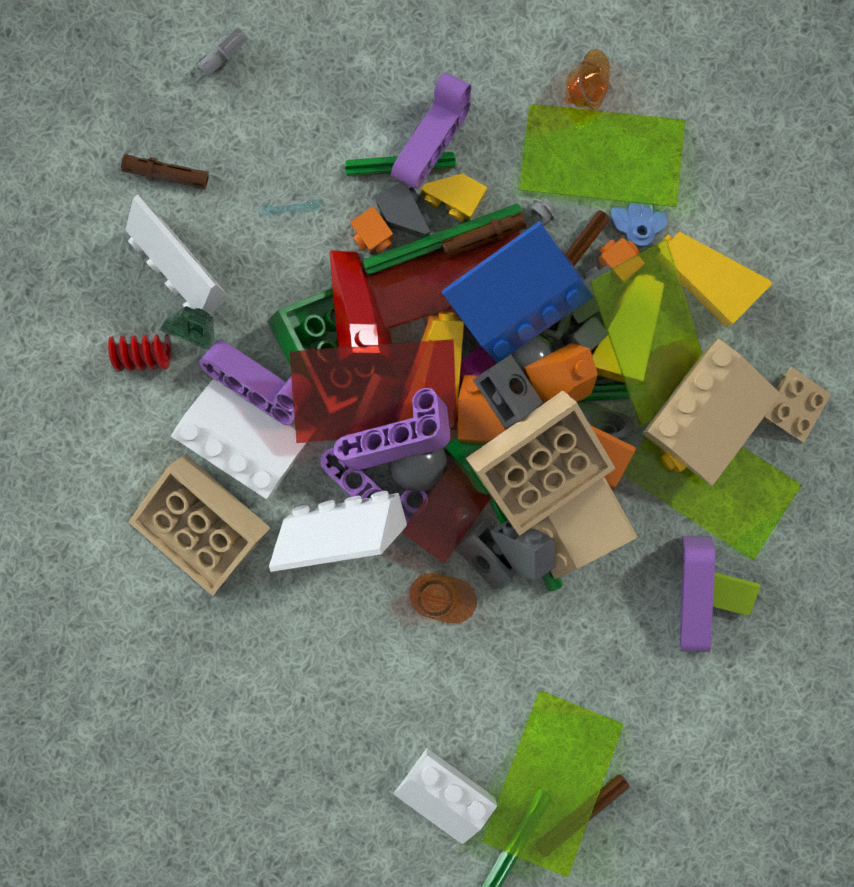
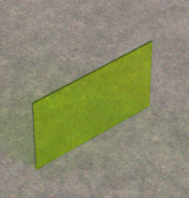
M531 104L528 110L519 190L677 207L685 120Z
M667 239L590 281L640 426L653 420L702 355L701 346Z
M648 438L641 442L623 473V476L752 560L755 559L802 486V484L786 475L784 471H780L743 446L713 486H711L688 468L677 473L673 469L669 471L660 459L663 455L659 450L660 447Z
M539 691L497 800V807L492 813L482 842L568 878L624 724L547 692Z

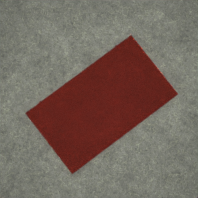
M520 231L505 236L504 240L499 242L494 240L456 254L448 259L445 256L444 250L440 249L368 275L385 329L453 308L443 295L442 290L521 235Z
M454 339L289 351L296 443L339 440L346 435L414 418L412 400L414 395L423 388L433 389L447 406L450 430H457Z

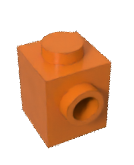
M374 206L350 222L357 234L353 239L362 251L367 249L370 254L374 252L380 254L392 246L390 241L394 239L393 233Z
M623 237L618 242L612 239L600 249L602 255L597 259L603 267L606 265L610 266V276L618 285L645 264L638 256V248L631 241L626 242Z

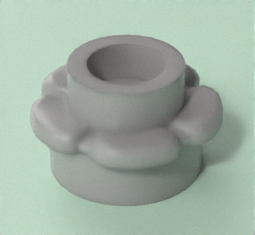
M545 198L534 200L533 206L529 209L530 213L534 217L539 213L542 218L538 221L543 225L549 220L553 221L555 219L553 214L555 207Z

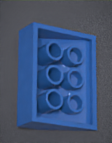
M540 221L442 290L443 295L496 363L593 298L582 276Z

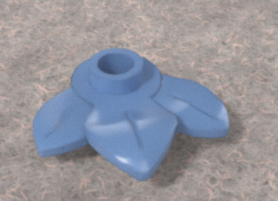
M640 194L632 199L628 209L612 208L611 219L616 230L626 234L628 241H631L637 248L649 246L653 242L655 235L662 232L667 224L666 212L653 211V205L650 200ZM637 230H643L646 235L638 234Z

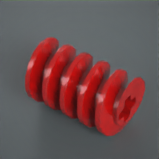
M155 334L153 342H150L148 336L143 335L142 342L139 343L136 335H132L130 344H127L125 336H120L119 344H116L115 338L111 336L108 339L110 362L117 372L123 371L124 368L127 371H134L135 368L139 371H144L147 366L150 370H156L158 365L162 370H166L170 365L172 356L170 337L166 334L164 342H161L159 335Z

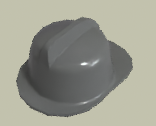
M590 402L577 403L589 424L623 441L624 437L634 431L635 423L626 414L612 411Z

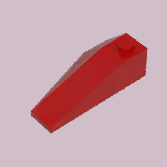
M331 250L329 255L339 361H394L391 332L358 252Z

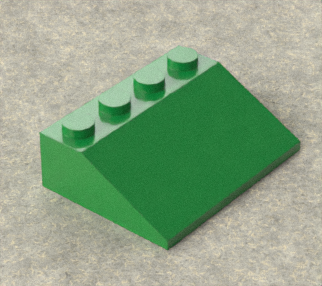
M333 288L278 309L267 321L293 373L305 376L312 383L313 391L308 403L318 422L360 402L373 373L386 376L388 374V376L397 378L390 362L339 361Z

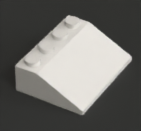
M136 195L132 201L125 229L131 236L128 242L139 254L142 251L150 258L147 264L157 275L162 272L166 276L168 281L165 284L175 296L180 293L185 298L186 302L183 305L193 317L199 315L205 319L230 297L163 219L139 195Z
M213 379L185 413L171 434V437L265 499H271L317 428L299 416L295 418L292 424L284 425Z
M381 491L372 494L371 498L362 499L361 496H353L345 499L343 503L335 504L334 500L318 504V507L309 508V505L293 508L292 513L283 520L270 561V572L382 554L407 526L399 493L388 494V491Z

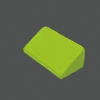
M715 572L713 607L749 616L756 601L760 584Z

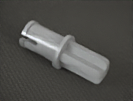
M236 27L219 44L214 43L215 47L197 65L210 78L226 60L231 61L230 57L248 40L247 36L240 28Z

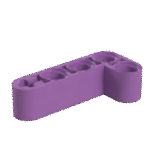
M447 72L440 76L434 90V104L396 159L391 171L393 178L415 189L421 187L469 112L471 84Z
M217 340L199 361L201 369L207 375L284 425L292 424L307 404L313 391L312 383L305 376L295 373L285 382L222 340Z
M423 388L414 395L412 400L414 418L343 436L336 441L334 454L348 468L360 470L396 461L404 457L440 450L450 440L447 406L433 389ZM409 436L405 442H402L405 437Z
M334 448L328 449L322 454L320 460L322 468L351 497L361 496L362 499H366L372 492L384 491L363 469H348L340 478L337 474L342 471L337 466L329 467L328 465L330 463L328 456L330 454L335 456ZM338 460L343 467H347L343 462ZM353 472L360 474L363 480L362 485L357 489L350 487L347 482L348 476ZM406 490L400 496L407 526L427 506L428 496L425 491L419 492L424 499L423 504L419 507H412L407 501L409 493L414 491Z
M682 536L683 554H681L683 571L680 651L710 652L715 574L714 544L711 536Z

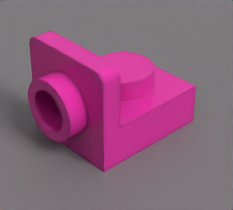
M483 347L476 348L461 362L460 386H462L464 375L479 376L497 364Z

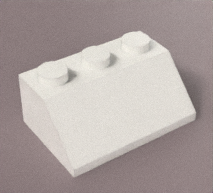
M426 748L394 793L396 797L462 845L481 830L497 807L496 798L428 748Z

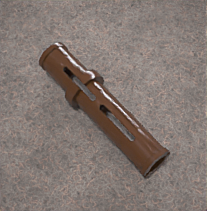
M128 154L123 155L121 162L122 172L145 176L147 180H154L155 178L202 189L207 187L208 171L157 161L154 157L146 159Z
M520 211L504 219H493L490 224L441 241V244L448 259L488 242L504 240L505 236L527 229V225Z

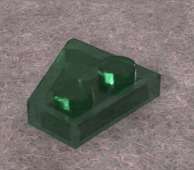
M185 306L166 318L160 328L163 332L207 350L212 347L215 341L213 317L200 308L192 309Z

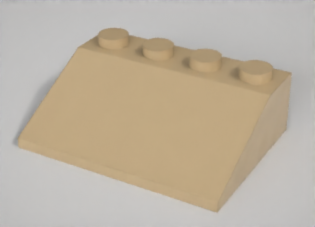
M717 338L709 344L642 434L709 485L713 486L781 394L742 355Z
M564 391L555 395L466 458L519 536L616 469L577 402Z
M187 454L167 467L129 520L133 527L212 596L271 529Z
M605 477L531 527L554 538L555 568L551 570V573L555 579L585 566L638 537Z

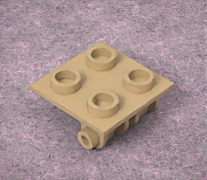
M790 367L787 373L782 374L783 379L778 388H775L781 394L762 420L769 424L774 423L802 443H805L831 394L793 367Z

